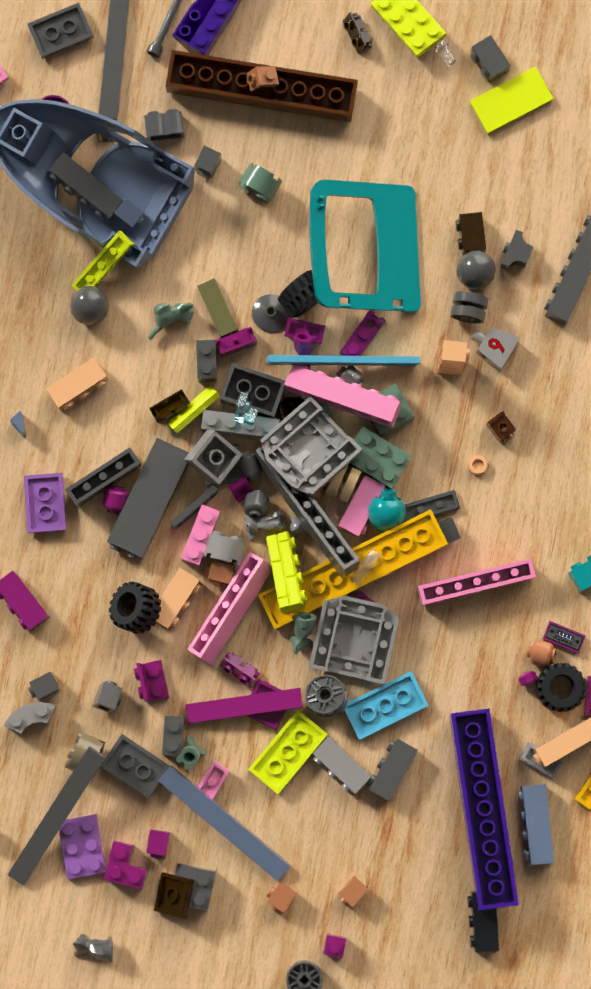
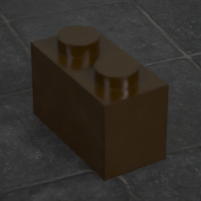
M482 212L459 214L458 220H455L456 232H460V239H457L458 250H462V255L476 250L485 252L486 241Z

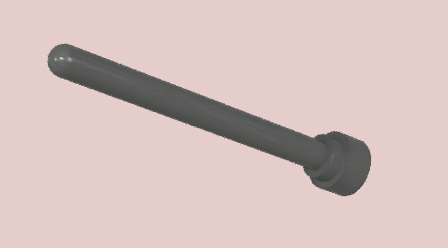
M173 0L155 42L149 44L146 50L150 56L160 58L163 52V40L182 0Z

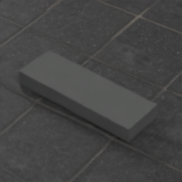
M212 485L170 522L173 528L178 529L200 510L201 505H205L218 494V489Z
M455 490L405 504L406 518L404 522L430 509L434 516L460 509Z

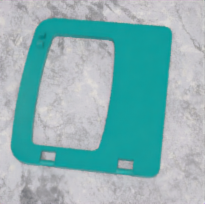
M328 179L316 182L310 190L309 235L314 292L319 304L326 308L418 311L421 307L415 190L408 185ZM327 196L367 198L371 200L377 239L376 294L338 293L331 290L325 235ZM340 297L348 298V304H340ZM393 300H401V306H393Z

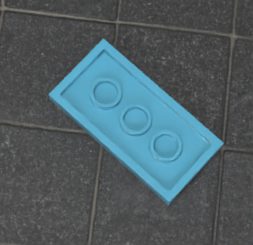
M412 671L385 685L347 702L344 711L358 739L361 740L429 705Z

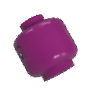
M111 485L110 488L105 489L102 505L108 509V513L119 514V511H122L129 497L128 492L125 491L126 488Z

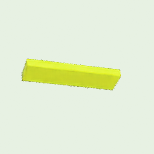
M118 231L71 286L76 291L84 286L97 287L134 243L122 231Z

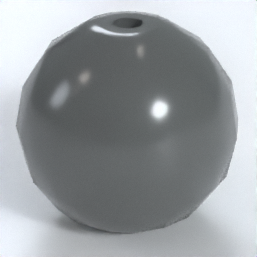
M479 250L464 254L458 261L456 268L459 281L465 287L473 290L482 289L489 285L494 279L496 272L493 259L487 253Z
M84 286L78 289L73 294L70 302L71 314L76 321L83 325L90 326L103 321L109 309V302L105 293L94 286Z

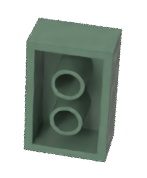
M362 426L354 441L363 449V452L349 463L348 466L361 470L363 475H367L386 485V489H393L412 456Z

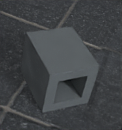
M204 145L194 165L196 173L204 178H207V176L212 178L222 159L221 153Z
M48 672L29 682L31 687L28 688L32 697H37L38 700L60 690L52 672Z

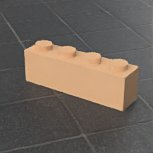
M444 340L439 353L437 373L460 375L462 370L465 371L470 358V349L467 348V343Z

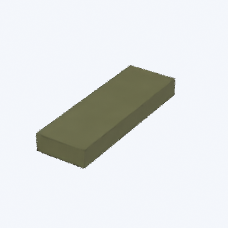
M215 278L198 285L199 292L220 338L238 331Z

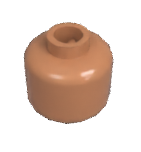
M535 641L533 646L528 647L527 657L530 658L532 665L549 667L551 664H554L557 655V649L554 648L553 644L544 641Z

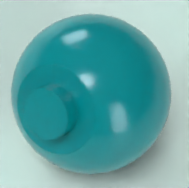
M382 489L379 499L376 496L368 507V517L371 524L375 528L380 529L382 533L402 524L406 518L405 504L401 498L396 496L397 491L393 489Z

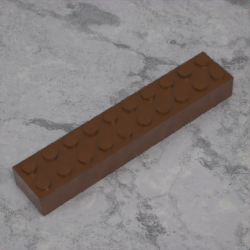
M177 50L171 51L165 85L167 93L345 122L352 121L358 80L275 66L279 85L276 87H259L257 90L251 91L247 82V73L255 67L270 65Z

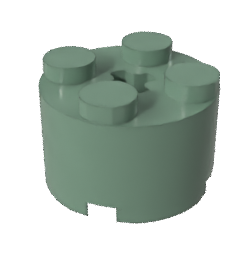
M250 162L238 183L242 191L249 195L253 192L258 200L267 204L268 201H272L283 181L280 178L276 181L273 178L274 174L258 165L254 167Z

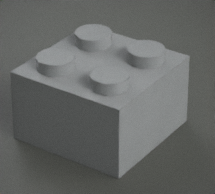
M206 430L184 460L212 484L220 485L243 454L215 430Z

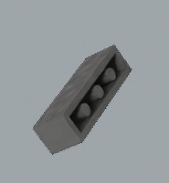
M64 152L57 157L46 172L51 181L56 184L60 183L65 187L64 191L71 196L75 195L80 199L79 203L86 208L90 207L94 211V215L101 220L109 219L123 201Z
M129 447L65 490L78 508L142 465Z

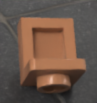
M260 66L247 73V82L250 90L255 91L259 87H276L279 85L275 66Z

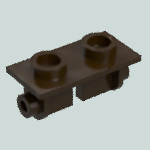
M349 12L344 18L343 24L351 38L353 47H355L359 54L364 48H371L373 41L368 31L361 32L365 28L361 16L357 13L352 14Z
M181 389L149 409L156 422L159 423L172 416L173 413H177L185 407L188 408L187 405L191 403Z

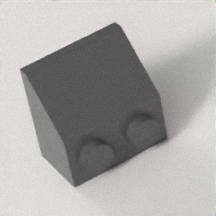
M178 863L176 875L194 879L189 907L208 911L216 871Z

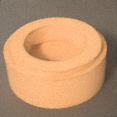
M474 456L468 463V469L474 475L483 474L488 467L486 459L482 456Z

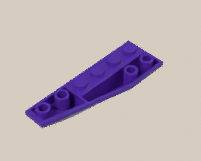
M242 0L194 1L172 34V37L190 53L209 55Z

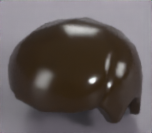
M300 396L284 398L277 410L279 418L281 420L286 418L305 400Z

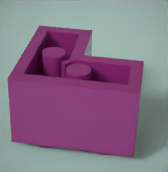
M116 840L113 841L104 880L139 889L144 888L148 869L129 864L134 845Z

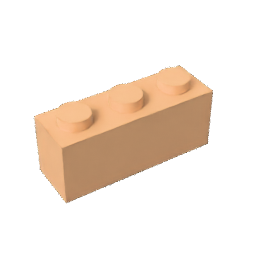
M92 358L46 388L59 410H67L74 405L73 402L80 398L82 400L89 396V392L94 388L100 389L103 387L108 378L95 358Z
M179 568L160 598L161 604L159 607H161V611L156 622L168 630L170 627L174 628L180 620L178 618L180 612H185L191 602L188 600L191 595L195 596L201 588L199 585L200 580Z

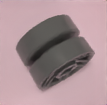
M457 291L454 293L453 303L455 305L451 308L450 317L461 322L482 324L486 312L483 310L487 309L489 299L477 293Z
M308 960L295 962L287 972L288 989H320L322 986V974L319 967ZM303 976L308 978L306 983L300 980Z

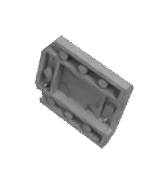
M311 396L261 439L267 463L292 489L311 496L315 495L363 452V449L343 432Z
M341 596L323 601L309 668L385 685L400 618L383 604L353 597Z

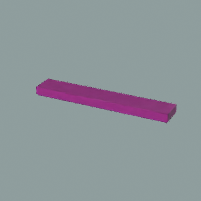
M301 688L186 704L188 724L303 708Z

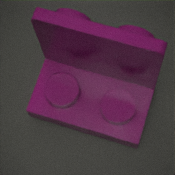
M158 660L144 664L136 663L137 668H134L136 680H140L141 687H138L140 699H144V702L149 703L169 698L162 661Z

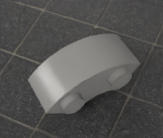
M44 702L24 705L9 716L4 726L24 734L30 726L36 723L50 724L57 706Z

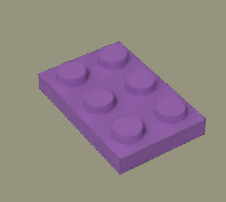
M63 473L24 476L28 534L67 531Z
M97 814L65 820L59 829L67 880L105 873L106 865Z

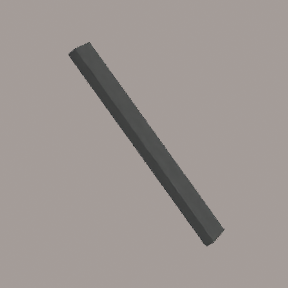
M110 0L99 114L116 121L118 120L130 0Z
M90 746L88 747L7 874L22 885L26 883L106 757L105 755Z

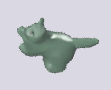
M167 303L156 305L154 313L157 326L150 332L149 340L153 339L164 327L177 320H183L190 324L194 311L190 309L193 307V304L177 303L173 307Z

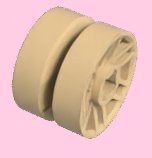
M348 465L331 479L326 494L336 497L337 493L341 491L339 500L346 503L349 502L362 472L353 467L349 474H347Z

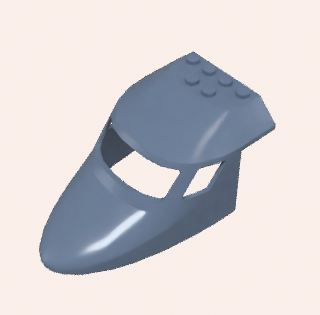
M41 99L18 100L0 106V166L28 197L54 218L103 248L118 231H122L134 243L122 259L137 268L156 255L193 190L195 174L193 166L163 151L136 130L104 115L78 106ZM116 132L129 135L139 142L129 141ZM93 134H100L116 141L117 144L107 150L96 162L90 174L122 200L127 198L144 212L142 214L143 220L138 226L134 225L133 227L115 213L109 219L101 220L94 215V211L90 207L86 208L79 203L80 199H78L77 215L59 202L57 198L59 183L56 184L49 179V175L46 173L61 153L64 152L71 158L82 142ZM70 220L82 226L85 231L76 227Z

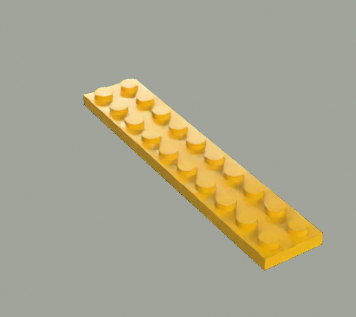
M430 509L351 548L360 562L358 569L344 578H341L329 560L303 572L304 583L301 584V588L305 590L307 595L304 609L282 613L279 609L275 587L258 594L276 630L294 621L292 615H298V612L310 613L322 607L323 601L345 596L448 545V542Z

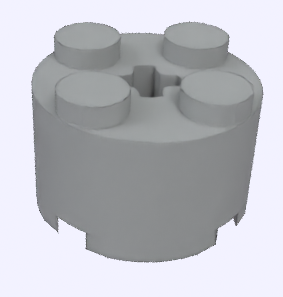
M213 531L212 534H209L203 557L208 559L209 555L213 558L212 560L231 565L236 562V565L240 567L246 543H244L241 537L232 535L231 538H228L222 532Z

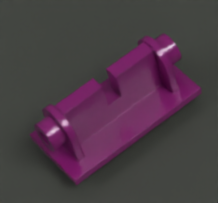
M228 652L219 666L226 673L238 678L242 684L252 687L260 675L257 672L258 669L249 663H246L244 667L240 666L244 660L233 652L232 654Z

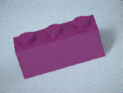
M13 570L0 580V599H6L9 603L7 608L13 615L17 613L20 617L18 622L24 630L28 628L30 631H33L49 618V615Z

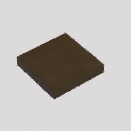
M161 872L154 911L187 919L194 879Z

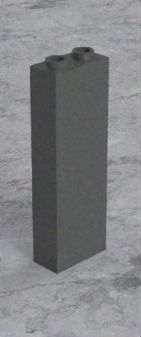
M156 438L107 540L111 544V549L118 552L122 549L128 552V557L135 560L144 558L189 465L184 460L189 452Z

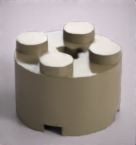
M79 732L75 740L76 744L68 754L69 759L65 768L74 771L89 746L102 754L105 742Z

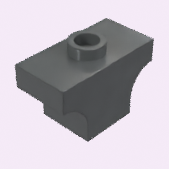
M516 230L511 243H506L502 252L506 255L500 268L508 270L513 265L525 268L534 246L524 242L523 232Z

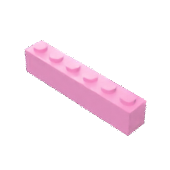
M293 364L284 384L287 392L305 398L311 396L316 402L391 428L394 427L401 410L400 401L394 396L388 395L386 397L377 390L363 389L357 383L349 384L342 378H331L322 371L314 372L304 365L297 366Z
M249 552L187 649L208 664L213 665L271 574L272 566Z
M530 558L420 585L417 587L421 606H426L532 580L536 575Z

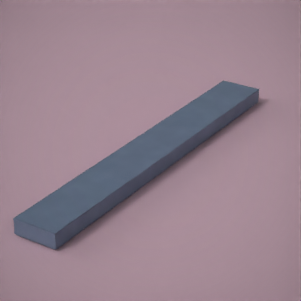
M172 765L159 778L158 781L275 880L278 881L290 868V864Z

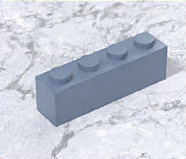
M546 784L521 786V790L518 791V799L523 805V810H520L521 822L525 823V830H522L523 841L527 842V849H524L525 861H529V865L554 863Z

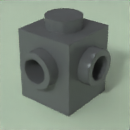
M104 681L99 685L92 707L108 713L113 712L116 706H119L123 697L121 695L122 688L118 687L115 682Z

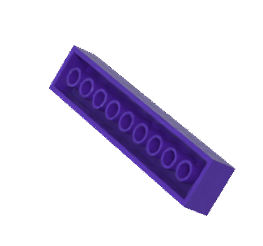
M490 708L451 713L449 718L477 910L483 911L518 906L519 901Z

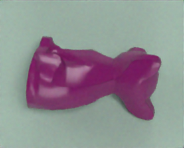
M308 331L294 334V349L298 355H311L313 342L317 340V337L310 336Z

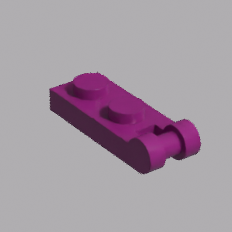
M369 310L340 351V354L343 356H361L386 320L382 317H377L374 311ZM369 321L375 324L373 329L367 325Z

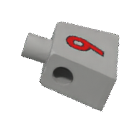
M491 327L487 334L476 329L471 339L480 344L476 353L500 372L520 338Z

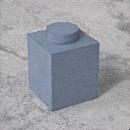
M127 198L123 199L114 212L131 227L134 225L138 226L144 218L142 216L144 212Z

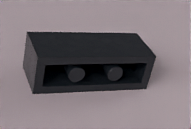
M470 891L471 896H467L468 908L472 910V916H468L469 928H473V936H470V947L474 948L475 952L499 951L497 909L478 911L475 891Z

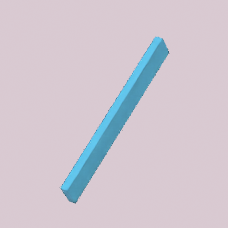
M268 355L266 357V364L417 366L420 364V357Z

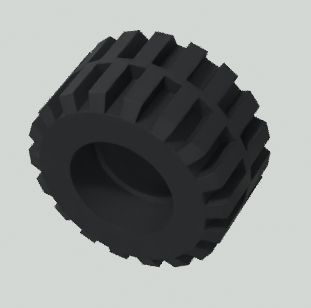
M312 270L306 271L293 280L278 297V301L292 318L303 315L318 303L314 292Z
M130 581L129 583L122 584V587L119 586L117 592L113 593L109 612L111 613L110 619L113 620L112 623L135 634H142L145 631H149L151 626L156 624L155 621L160 616L158 614L161 611V607H159L161 599H158L159 594L154 589Z
M557 663L545 668L536 681V693H538L539 701L551 711L566 712L575 709V707L582 703V699L585 698V691H587V686H585L586 680L585 678L583 679L582 672L568 663ZM557 676H564L571 682L572 692L565 699L555 698L550 691V683Z

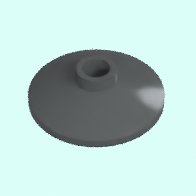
M264 295L253 305V321L264 331H278L287 324L290 314L278 301V295ZM270 308L275 311L272 315L267 313V310Z

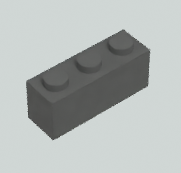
M398 738L395 742L391 740L386 749L389 752L386 759L381 758L377 765V768H379L377 775L373 774L367 783L370 786L368 790L388 801L391 800L418 751Z

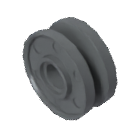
M320 675L307 685L305 700L315 715L328 719L334 718L344 711L348 702V693L342 682L335 676ZM325 694H331L327 700H323Z

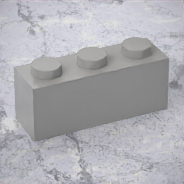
M330 737L313 753L315 756L313 760L320 767L325 765L329 769L327 773L335 781L339 778L343 782L341 787L349 794L351 792L356 794L371 778Z

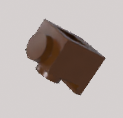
M504 411L493 417L486 424L499 443L503 440L508 442L515 436L513 433L516 431V428L507 418ZM504 424L506 430L502 431L499 426Z

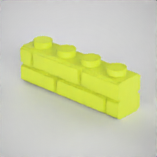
M287 531L267 536L279 609L282 613L304 609L307 595L305 590L301 588L304 579L302 573L298 572L297 566H300V559L298 554L295 555L294 548H297L295 537H292Z

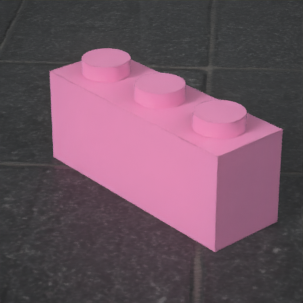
M365 475L338 528L359 538L360 534L364 536L369 527L366 524L369 519V504L376 496L379 499L381 490L386 485Z
M201 505L181 557L182 561L198 567L201 566L209 534H212L215 530L220 511Z

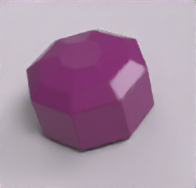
M528 671L520 675L518 681L523 687L536 681L538 677L535 671Z

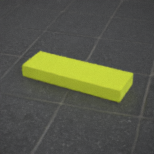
M208 386L190 402L191 404L187 405L188 408L185 407L179 411L167 424L173 431L179 433L200 415L203 410L214 403L220 395L211 386Z

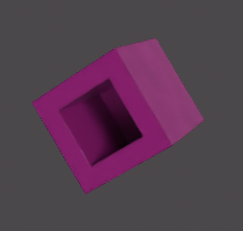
M150 829L146 853L151 854L150 858L162 859V856H167L170 832Z
M327 933L323 954L343 958L347 938Z

